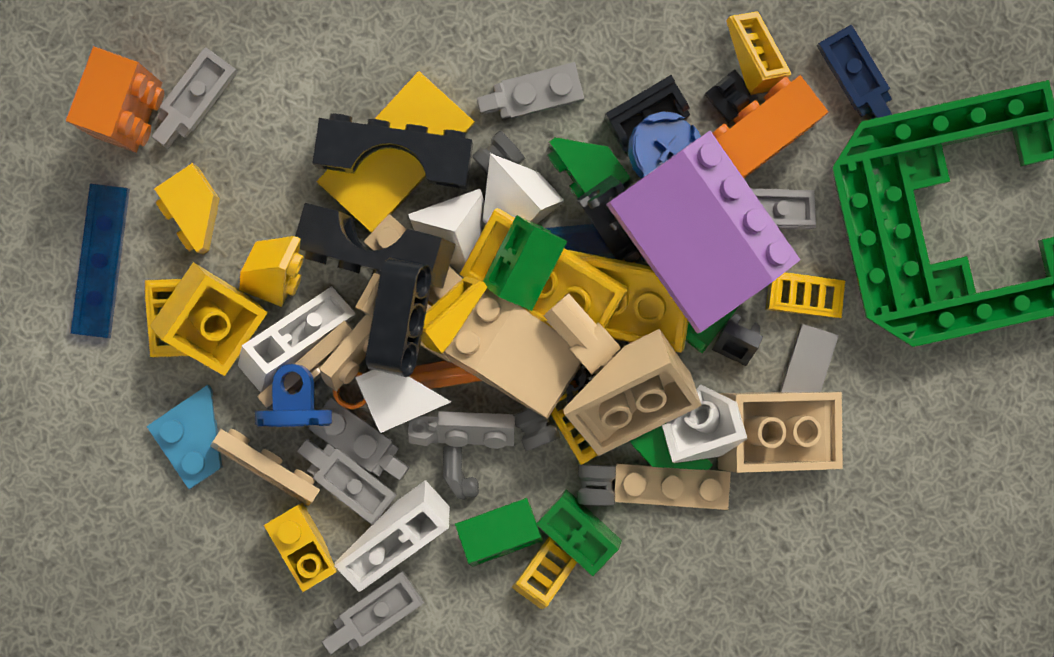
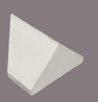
M490 153L482 219L485 224H487L496 208L503 210L514 218L518 215L537 224L564 202V199L539 172Z
M480 189L408 214L415 231L442 237L456 244L450 266L459 272L464 267L486 226L482 220L485 201Z
M371 370L356 377L380 433L451 402L411 377H402L376 370Z
M700 384L696 390L702 406L662 425L672 462L678 463L719 457L747 440L737 402Z

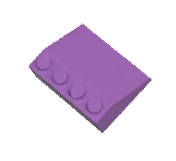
M708 131L606 204L697 334L768 286L800 261L798 255L711 131Z

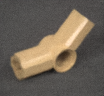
M569 293L544 315L548 320L547 322L571 346L569 348L570 351L592 375H597L621 350V347L600 323L596 324Z

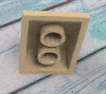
M489 289L485 290L450 345L444 351V354L452 363L548 419L582 365L569 348L571 346L553 328L520 306L498 297Z
M660 329L624 346L563 410L569 421L600 456L702 406L690 371Z
M842 392L719 393L737 402L748 438L732 450L718 457L719 470L743 473L843 469Z

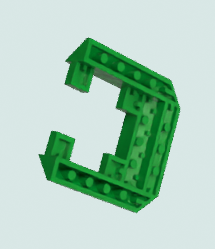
M1049 80L865 120L859 123L831 169L863 309L868 320L909 346L915 347L1054 316V237L1038 240L1046 278L976 293L968 256L930 264L913 192L914 190L950 182L942 148L947 145L1012 131L1020 167L1054 160V98Z

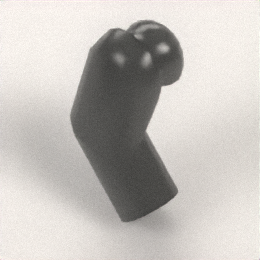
M444 446V480L457 498L466 500V497L475 498L479 494V483L474 477L465 478L462 472V447Z

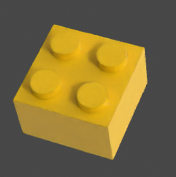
M193 262L150 327L162 341L225 376L240 355L242 345L250 340L268 312L253 298Z

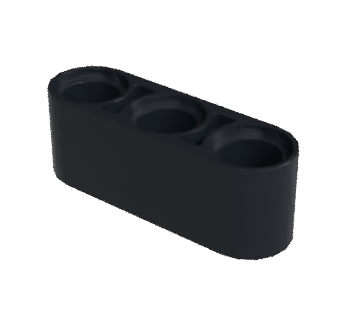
M390 257L385 261L380 273L366 351V364L369 369L402 377H409L413 373L418 360L432 282V270L428 264Z

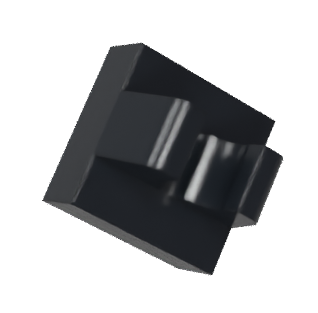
M735 69L704 94L727 123L738 116L737 114L746 106L759 99L756 94L750 95L744 79Z
M735 314L727 321L717 337L712 350L747 366L758 350L763 336L760 335V325L754 323L749 330L738 325L741 316Z

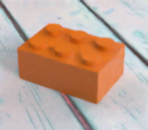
M93 46L66 122L96 139L137 153L139 146H145L150 137L151 125L148 124L152 110L157 111L162 104L164 98V89H161L162 82L139 62Z
M801 75L792 82L788 77L783 78L768 90V93L763 97L765 100L763 104L760 105L756 100L737 114L738 116L733 120L735 122L734 126L729 129L726 124H723L712 132L743 178H746L829 113Z

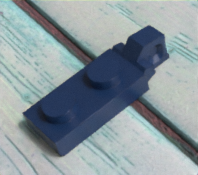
M852 25L818 43V50L854 110H857L861 117L868 114L871 119L892 115L886 104L892 100L888 92L890 87Z

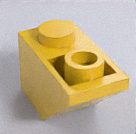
M191 163L154 188L160 197L155 202L166 219L174 218L181 228L176 234L189 252L195 249L197 253L204 255L210 250L220 198L200 168Z
M290 236L256 241L240 271L239 290L282 307L288 294L291 296L295 295L302 275L298 274L304 256L299 254L301 239Z
M303 503L264 525L302 592L337 572L323 536Z

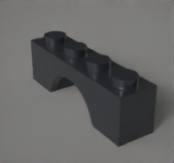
M331 113L329 119L319 118L312 164L318 169L354 174L362 161L372 153L384 149H398L411 154L422 164L429 184L467 190L473 141L472 139H466L465 132L443 130V135L428 133V127L414 124H406L405 130L390 128V122L379 119H368L367 124L353 123V117L337 113Z
M309 203L304 204L295 237L301 239L300 250L305 251L304 259L326 265L328 258L339 261L337 268L358 274L361 267L373 270L371 277L374 273L380 275L385 261L390 257L428 264L432 270L431 286L442 289L456 245L442 237L406 229L402 236L389 247L369 251L361 244L357 237L353 217L336 210Z

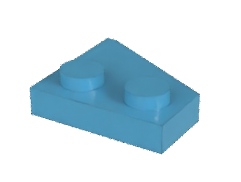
M206 385L146 426L188 489H192L223 467L221 453L210 447L218 434L212 399L213 390L210 385Z

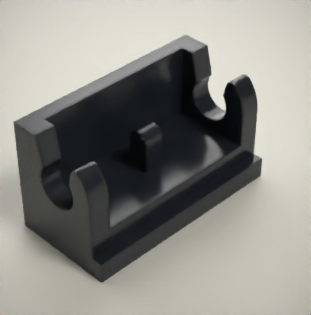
M670 75L605 113L604 120L623 152L627 154L629 139L634 128L649 115L663 111L677 113L686 119L690 116L688 111L690 107L675 83L673 76Z
M610 175L580 196L577 201L615 259L632 263L642 257V254L606 205L626 189L619 180Z

